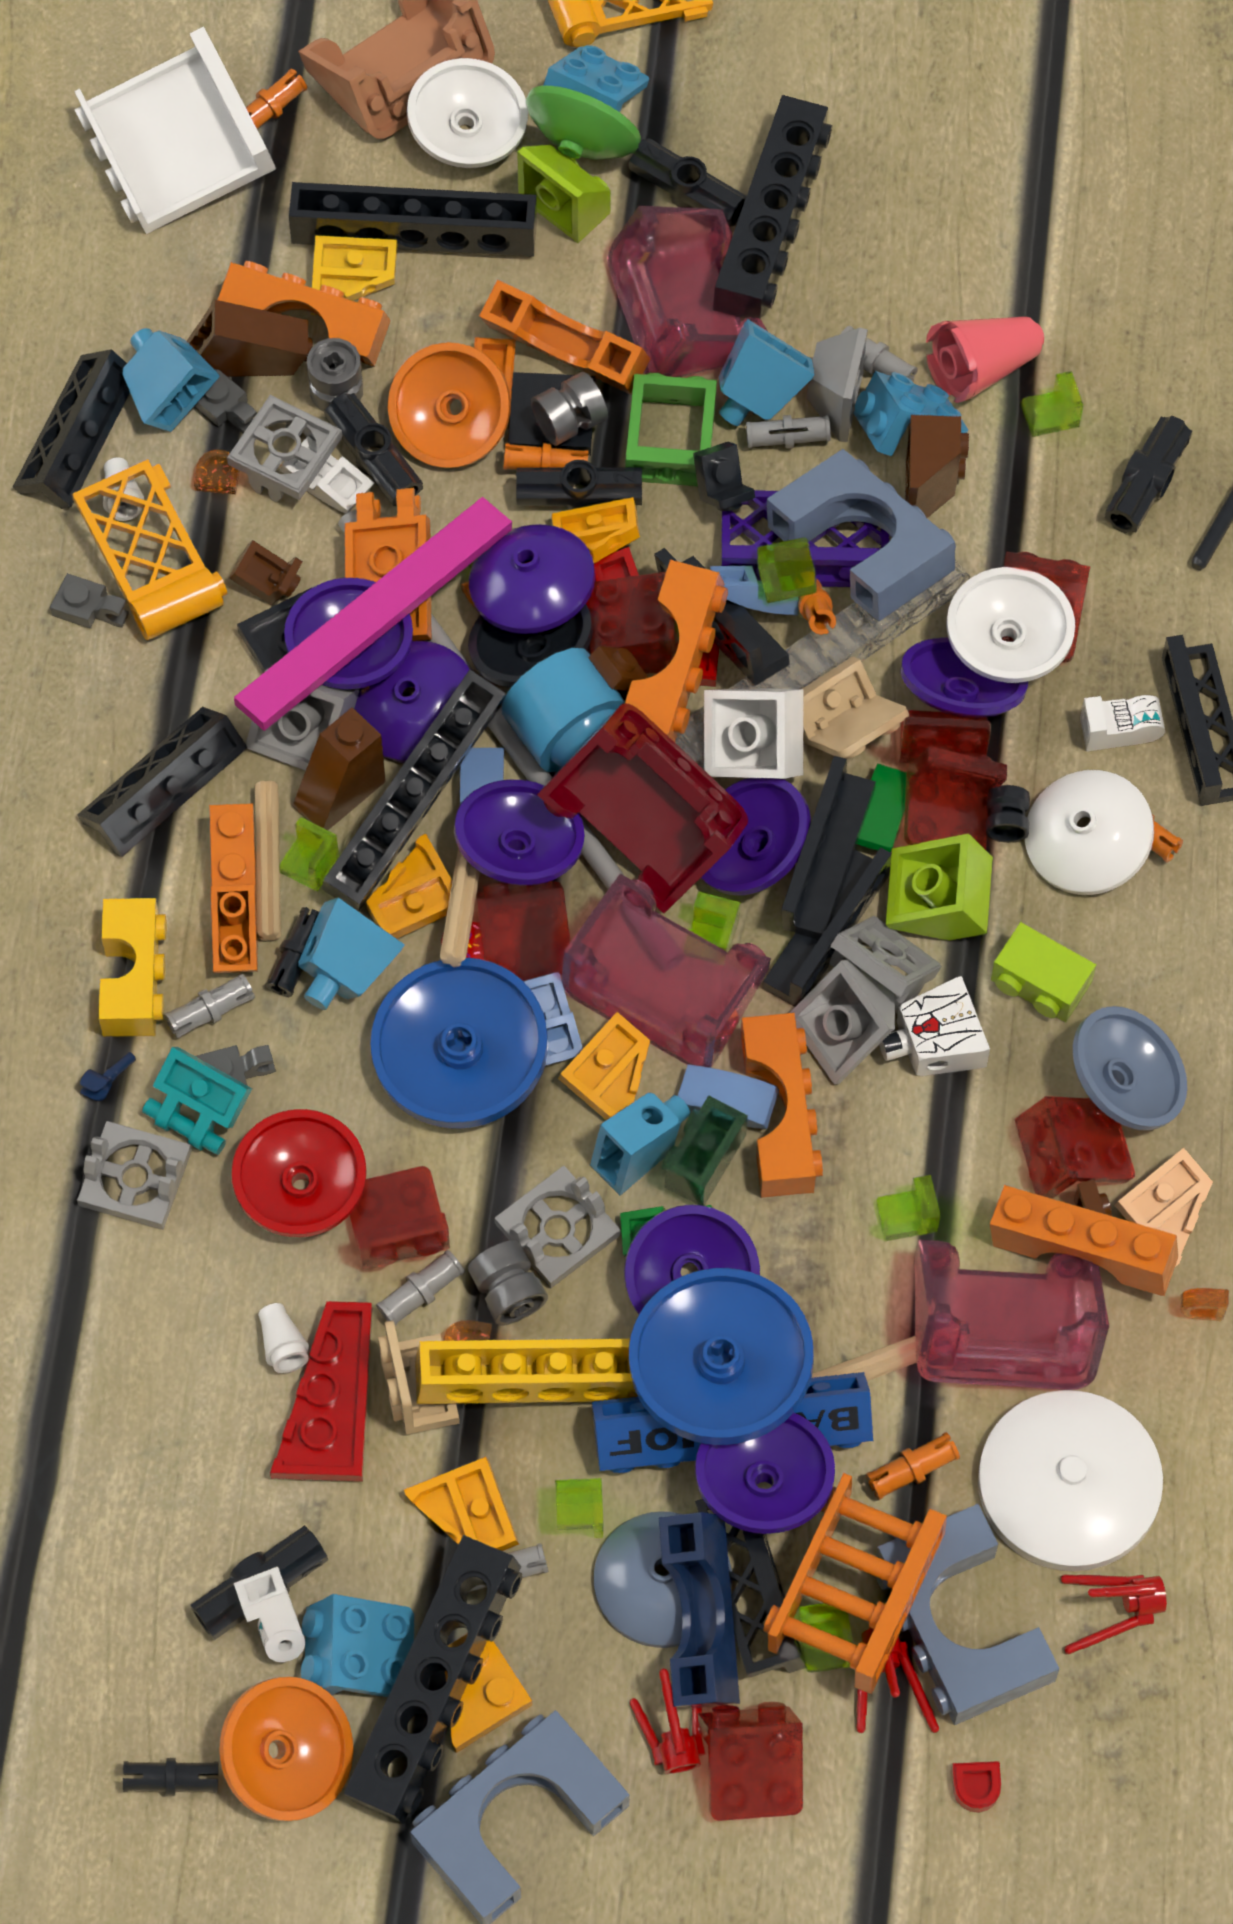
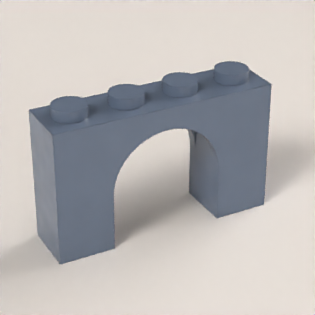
M844 449L767 498L768 528L789 546H803L828 528L850 521L874 524L885 530L892 537L890 542L882 549L850 569L851 599L878 622L955 570L956 545L950 533L944 529H939L926 518L919 507L910 505L898 495L891 484L881 481L869 470L862 460H856Z
M979 1504L947 1517L945 1535L901 1629L902 1632L909 1630L916 1646L911 1648L915 1662L922 1673L929 1672L936 1686L931 1689L935 1704L942 1715L949 1713L954 1726L1055 1682L1060 1669L1039 1627L991 1648L971 1649L950 1641L941 1633L933 1620L930 1610V1598L937 1587L948 1578L995 1558L998 1542ZM897 1538L878 1546L876 1557L896 1564L897 1561L905 1563L911 1549L906 1547V1541ZM875 1577L882 1590L889 1588L887 1587V1581Z
M556 1710L547 1718L542 1714L535 1717L522 1730L523 1738L511 1748L505 1744L494 1751L485 1762L488 1766L474 1779L471 1775L462 1778L449 1791L451 1796L449 1800L438 1809L434 1805L428 1807L412 1823L415 1827L410 1831L412 1844L480 1924L493 1923L521 1899V1887L489 1851L480 1834L482 1816L496 1796L507 1789L522 1785L545 1788L557 1795L567 1805L593 1837L629 1807L630 1794Z

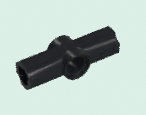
M650 138L647 140L643 139L640 142L638 149L633 153L629 161V169L670 193L671 200L677 207L682 209L695 208L727 228L734 227L737 224L746 195L707 173V168L700 159L692 156L680 157Z
M343 393L334 398L331 404L324 410L325 418L331 425L342 430V440L356 457V464L359 470L373 479L393 506H397V489L414 488L415 496L423 490V482L392 443L389 430L374 420L355 393ZM372 447L380 448L378 451H367V449Z
M1172 415L1170 417H1160L1142 450L1137 449L1132 455L1123 474L1122 484L1114 494L1105 513V519L1116 530L1125 534L1127 532L1136 533L1156 499L1160 500L1165 494L1176 469L1175 465L1192 436L1193 431L1186 426L1185 421Z
M574 460L567 463L564 467L517 468L516 471L517 506H564L566 509L571 510L634 497L635 505H642V467H594L588 461ZM577 484H582V485H585V486H587V487L582 488V489H577V488H573L572 486H573V485H577Z
M304 1525L266 1553L262 1551L256 1552L242 1560L231 1571L229 1579L210 1590L199 1600H196V1602L190 1605L191 1609L207 1634L213 1640H216L246 1619L234 1583L278 1567L289 1593L291 1586L327 1562L328 1556L315 1535Z

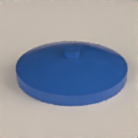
M466 958L459 967L443 964L439 960L414 970L401 979L386 995L373 1022L370 1043L371 1055L376 1074L384 1091L408 1115L437 1127L471 1128L488 1124L507 1115L531 1094L546 1064L548 1031L543 1011L534 993L511 971L495 963L475 958Z
M713 1268L692 1272L670 1282L648 1301L640 1312L631 1333L629 1365L632 1382L638 1398L650 1415L662 1426L680 1437L691 1441L712 1445H730L761 1437L780 1426L793 1414L805 1397L810 1385L814 1366L812 1334L805 1315L786 1291L774 1282L752 1272L731 1268Z

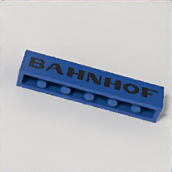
M864 1372L811 1378L806 1395L794 1413L815 1425L827 1439L830 1446L836 1445L841 1448H853L859 1446L862 1442L874 1441L870 1389ZM638 1397L592 1402L596 1453L600 1471L609 1470L614 1473H625L633 1470L635 1467L655 1465L660 1468H671L677 1466L680 1462L696 1461L701 1443L680 1437L666 1429L650 1415Z

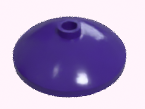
M542 524L526 525L512 529L474 561L469 575L471 598L479 614L495 627L509 632L524 634L547 631L573 618L589 600L595 584L593 559L589 549L582 540L563 528Z
M339 578L321 583L304 593L295 602L286 619L284 634L287 652L289 653L376 582L361 578ZM410 613L322 685L337 689H358L374 685L392 675L404 663L411 649L413 628Z
M948 637L928 639L911 646L905 652L900 668L904 683L919 700L932 708L957 717L984 718L1003 714L1015 708L1023 701L1028 687V681L1019 683L999 682L974 672L956 655Z
M412 641L407 658L392 675L374 685L360 688L354 709L382 735L384 758L399 763L406 762L470 670L464 660L451 649L433 642ZM415 687V692L411 696H402L406 688Z
M747 778L725 789L745 810L748 824L733 846L701 877L713 889L728 895L757 893L778 882L797 863L811 824V816L803 795L784 779Z
M501 780L479 787L464 799L457 811L454 835L457 846L464 858L486 876L510 884H540L562 876L579 859L585 838L584 825L580 814L578 813L574 818L570 819L556 817L550 813L545 807L544 801L537 795L545 785L527 780Z
M703 1205L676 1206L652 1217L635 1235L625 1259V1286L628 1297L636 1312L640 1314L644 1306L660 1289L682 1277L681 1268L685 1263H693L697 1271L713 1268H731L760 1275L758 1254L749 1234L729 1215Z
M793 1412L780 1426L756 1439L730 1445L701 1443L696 1457L695 1476L704 1502L720 1519L744 1531L772 1534L797 1528L811 1520L821 1511L828 1501L834 1486L835 1461L832 1449L821 1431L810 1421ZM761 1482H767L772 1487L768 1489L759 1488L757 1484Z

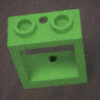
M660 373L634 374L625 467H642V482L698 487L693 453L698 451L639 446L643 402L704 406L700 451L712 447L717 380H707L700 376H690L687 378L669 377Z

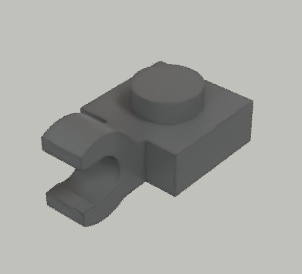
M217 369L216 372L220 377L194 407L216 426L219 427L228 420L243 434L257 412L247 403L246 392Z
M68 573L50 606L52 616L87 628H91L95 619L105 621L116 627H123L129 616V611L123 609L126 600L118 596L108 595L105 585Z
M237 1045L196 1056L247 1085L246 1079L276 1072L269 1045L253 1048L243 1056H240Z

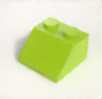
M552 145L523 146L517 151L518 194L536 195L537 212L575 242L579 243L611 213V190L600 177H592L579 166L574 158L562 154Z
M969 833L892 848L886 926L893 930L948 941L987 934L993 857Z

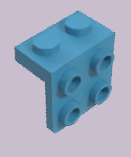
M586 45L577 48L550 66L543 86H558L581 92L602 101L620 112L623 103L647 87L649 77L641 73L637 66L627 62H619L606 56L602 49Z
M875 371L866 390L859 394L855 403V411L853 412L877 452L889 456L893 455L910 423L911 415L962 416L953 407L948 399V393L932 384H927L926 387L916 385L912 380L900 373L893 372L890 376ZM961 419V433H967L968 428Z
M332 1594L306 1607V1613L302 1621V1632L305 1636V1658L301 1666V1678L316 1683L331 1695L345 1690L388 1697L414 1642V1613L412 1609L406 1606Z

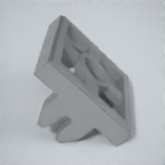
M270 395L228 455V465L248 474L249 483L256 493L261 494L266 487L271 500L274 502L280 500L284 493L300 500L342 439V430ZM277 423H286V428L278 429L274 432L267 429ZM302 432L306 435V438L309 436L316 442V452L301 446L300 435ZM282 436L291 437L297 443L296 447L288 453L277 452L272 445L277 438ZM256 439L267 444L270 452L263 465L259 464L254 455ZM294 458L308 464L304 469L294 473L279 474L275 472L282 461H289Z
M872 916L837 934L831 944L835 951L829 964L835 967L842 960H850L896 994L895 1013L897 1014L898 1007L917 997L925 983L934 979L942 967L939 962L893 929H889L886 923L876 916ZM865 942L872 947L873 953L865 948L862 943ZM884 949L889 950V951L892 952L894 955L889 954V953L886 952ZM890 965L899 967L901 970H903L904 972H906L908 975H907V976H903L901 973H899L897 970H895V969H894L893 967H891Z
M106 1121L101 1137H93L91 1141L92 1156L86 1155L84 1161L85 1180L77 1199L78 1205L163 1230L192 1152L191 1144ZM133 1144L139 1145L134 1159L125 1162L123 1165L106 1161L119 1148ZM153 1149L158 1151L166 1161V1177L153 1174L151 1167L148 1165ZM141 1167L145 1169L148 1173L146 1183L138 1188L126 1186L123 1182V1175L129 1168ZM101 1175L118 1180L119 1186L122 1189L118 1202L113 1200L104 1190ZM149 1189L158 1191V1196L150 1202L133 1205L136 1195L144 1194Z
M562 1166L494 1218L496 1226L509 1241L516 1240L520 1242L531 1266L550 1288L558 1284L621 1234L618 1226L605 1213V1205L600 1194L597 1191L592 1194L589 1190L588 1180L585 1177H578L576 1179L565 1166ZM550 1196H564L574 1199L579 1203L567 1212L560 1210L552 1211L542 1199ZM530 1209L541 1220L540 1233L532 1239L528 1237V1230L524 1225L526 1215ZM589 1214L591 1232L588 1241L582 1246L574 1236L575 1224ZM553 1218L564 1219L571 1227L570 1232L563 1239H552L546 1234L544 1229L547 1222ZM547 1245L554 1247L563 1246L570 1255L551 1257L544 1255L542 1249Z

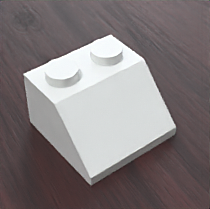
M803 689L704 690V770L711 777L786 779L803 775Z

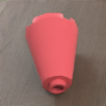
M1030 317L942 321L931 326L927 334L926 343L932 341L933 353L926 355L928 367L937 387L946 391L949 396L953 395L956 398L953 402L968 401L1037 357L1041 353L1042 345L1044 344V333L1041 326Z

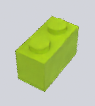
M1020 922L994 961L991 981L995 982L998 989L1012 997L1019 996L1032 1003L1040 1014L1048 1018H1058L1066 1023L1090 987L1096 964Z

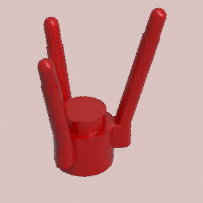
M1062 1575L1060 1578L1064 1584L1110 1586L1091 1588L1088 1590V1595L1090 1597L1122 1596L1125 1611L1127 1613H1135L1134 1617L1065 1646L1064 1652L1066 1654H1072L1137 1626L1154 1624L1153 1614L1166 1611V1591L1160 1576Z
M869 1628L861 1634L863 1643L868 1644L874 1629ZM898 1636L882 1671L885 1672L890 1694L894 1698L900 1695L895 1669L901 1663L931 1732L937 1733L939 1725L909 1658L907 1643L900 1642ZM857 1688L856 1730L858 1733H864L866 1729L868 1693Z
M663 1668L659 1671L670 1731L661 1734L662 1743L659 1742L639 1701L636 1698H632L629 1703L652 1750L654 1764H663L665 1774H676L700 1767L699 1756L706 1754L702 1740V1708H692V1736H690L688 1728L680 1727L677 1708L673 1705V1692L667 1669Z

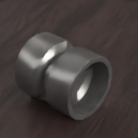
M328 338L314 345L307 356L310 397L314 405L321 411H324L334 398L343 393H355L358 399L361 400L363 396L361 361L356 347L349 341L340 338Z
M581 372L561 383V390L552 387L531 398V408L536 422L547 440L554 446L578 434V427L588 430L608 419V411L603 396L593 379L585 372Z
M516 1240L502 1242L488 1248L475 1257L468 1266V1271L478 1290L482 1293H488L485 1298L487 1307L495 1323L498 1325H509L535 1313L548 1300V1295L539 1278L535 1277L534 1273L528 1272L531 1268V1263L520 1242Z

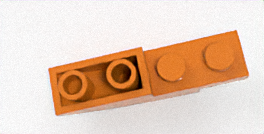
M253 803L209 805L213 973L258 972Z

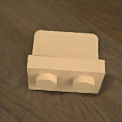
M853 656L803 688V742L837 757L848 759L861 754L866 749L868 743L879 736L893 733L900 727V722L909 717L906 706L876 694L861 660Z
M394 1320L384 1322L386 1335L378 1337L383 1373L385 1379H387L394 1422L403 1420L406 1435L460 1424L456 1404H417L415 1358L419 1341H442L441 1333L398 1342Z

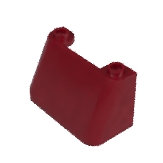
M627 703L621 704L537 794L544 801L547 810L556 817L572 819L580 813L642 871L637 879L640 896L646 903L657 907L663 914L733 846L748 824V817L743 807L642 711Z

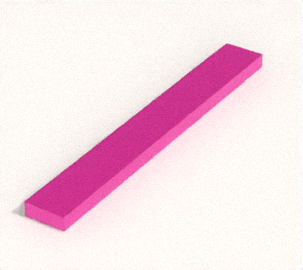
M481 497L234 696L235 706L263 731L268 729L512 530V521L484 497Z

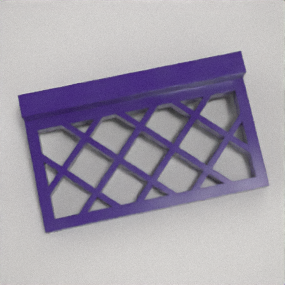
M754 490L755 498L742 502V505H749L755 511L744 519H741L733 511H722L721 566H752L757 581H792L794 586L799 581L802 586H805L801 578L813 576L820 581L822 587H850V569L890 542L889 534L882 528L879 531L877 530L878 526L874 524L850 521L859 530L848 538L835 529L839 525L837 524L828 528L803 546H775L772 542L779 538L778 535L771 530L763 536L751 526L763 517L767 519V498L778 491ZM741 533L755 542L753 545H730V542ZM827 535L839 545L837 547H817L814 543ZM868 535L880 545V548H859L856 544Z

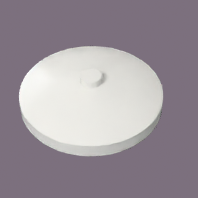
M1062 1390L1031 1397L1013 1407L1000 1419L991 1431L981 1455L978 1471V1488L981 1504L990 1525L1013 1551L1033 1563L1050 1569L1086 1571L1119 1560L1134 1549L1145 1537L1153 1524L1161 1502L1163 1474L1159 1454L1151 1437L1132 1414L1115 1402L1102 1396L1082 1391Z

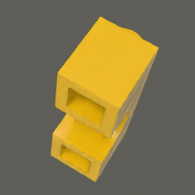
M156 898L103 899L102 942L106 957H126L135 963L133 969L123 977L100 979L99 1023L103 1037L156 1036V1020H164V995L157 994V980H165L166 964L165 954H158L159 940H166L167 919L166 914H159Z

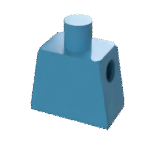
M747 319L719 375L720 391L729 397L720 409V415L735 426L741 424L749 411L754 412L765 420L771 419L814 377L812 359Z
M144 328L137 331L131 337L130 343L135 349L136 354L124 366L123 376L144 424L172 432L220 376L183 338L160 330L153 333L151 329Z
M340 898L324 902L299 960V967L315 978L305 993L304 998L313 1006L326 1010L336 993L347 1000L359 997L401 952L405 944Z
M645 1094L600 1125L590 1166L619 1195H622L671 1153L681 1123L690 1117L689 1107L677 1095H673L663 1103L655 1094Z

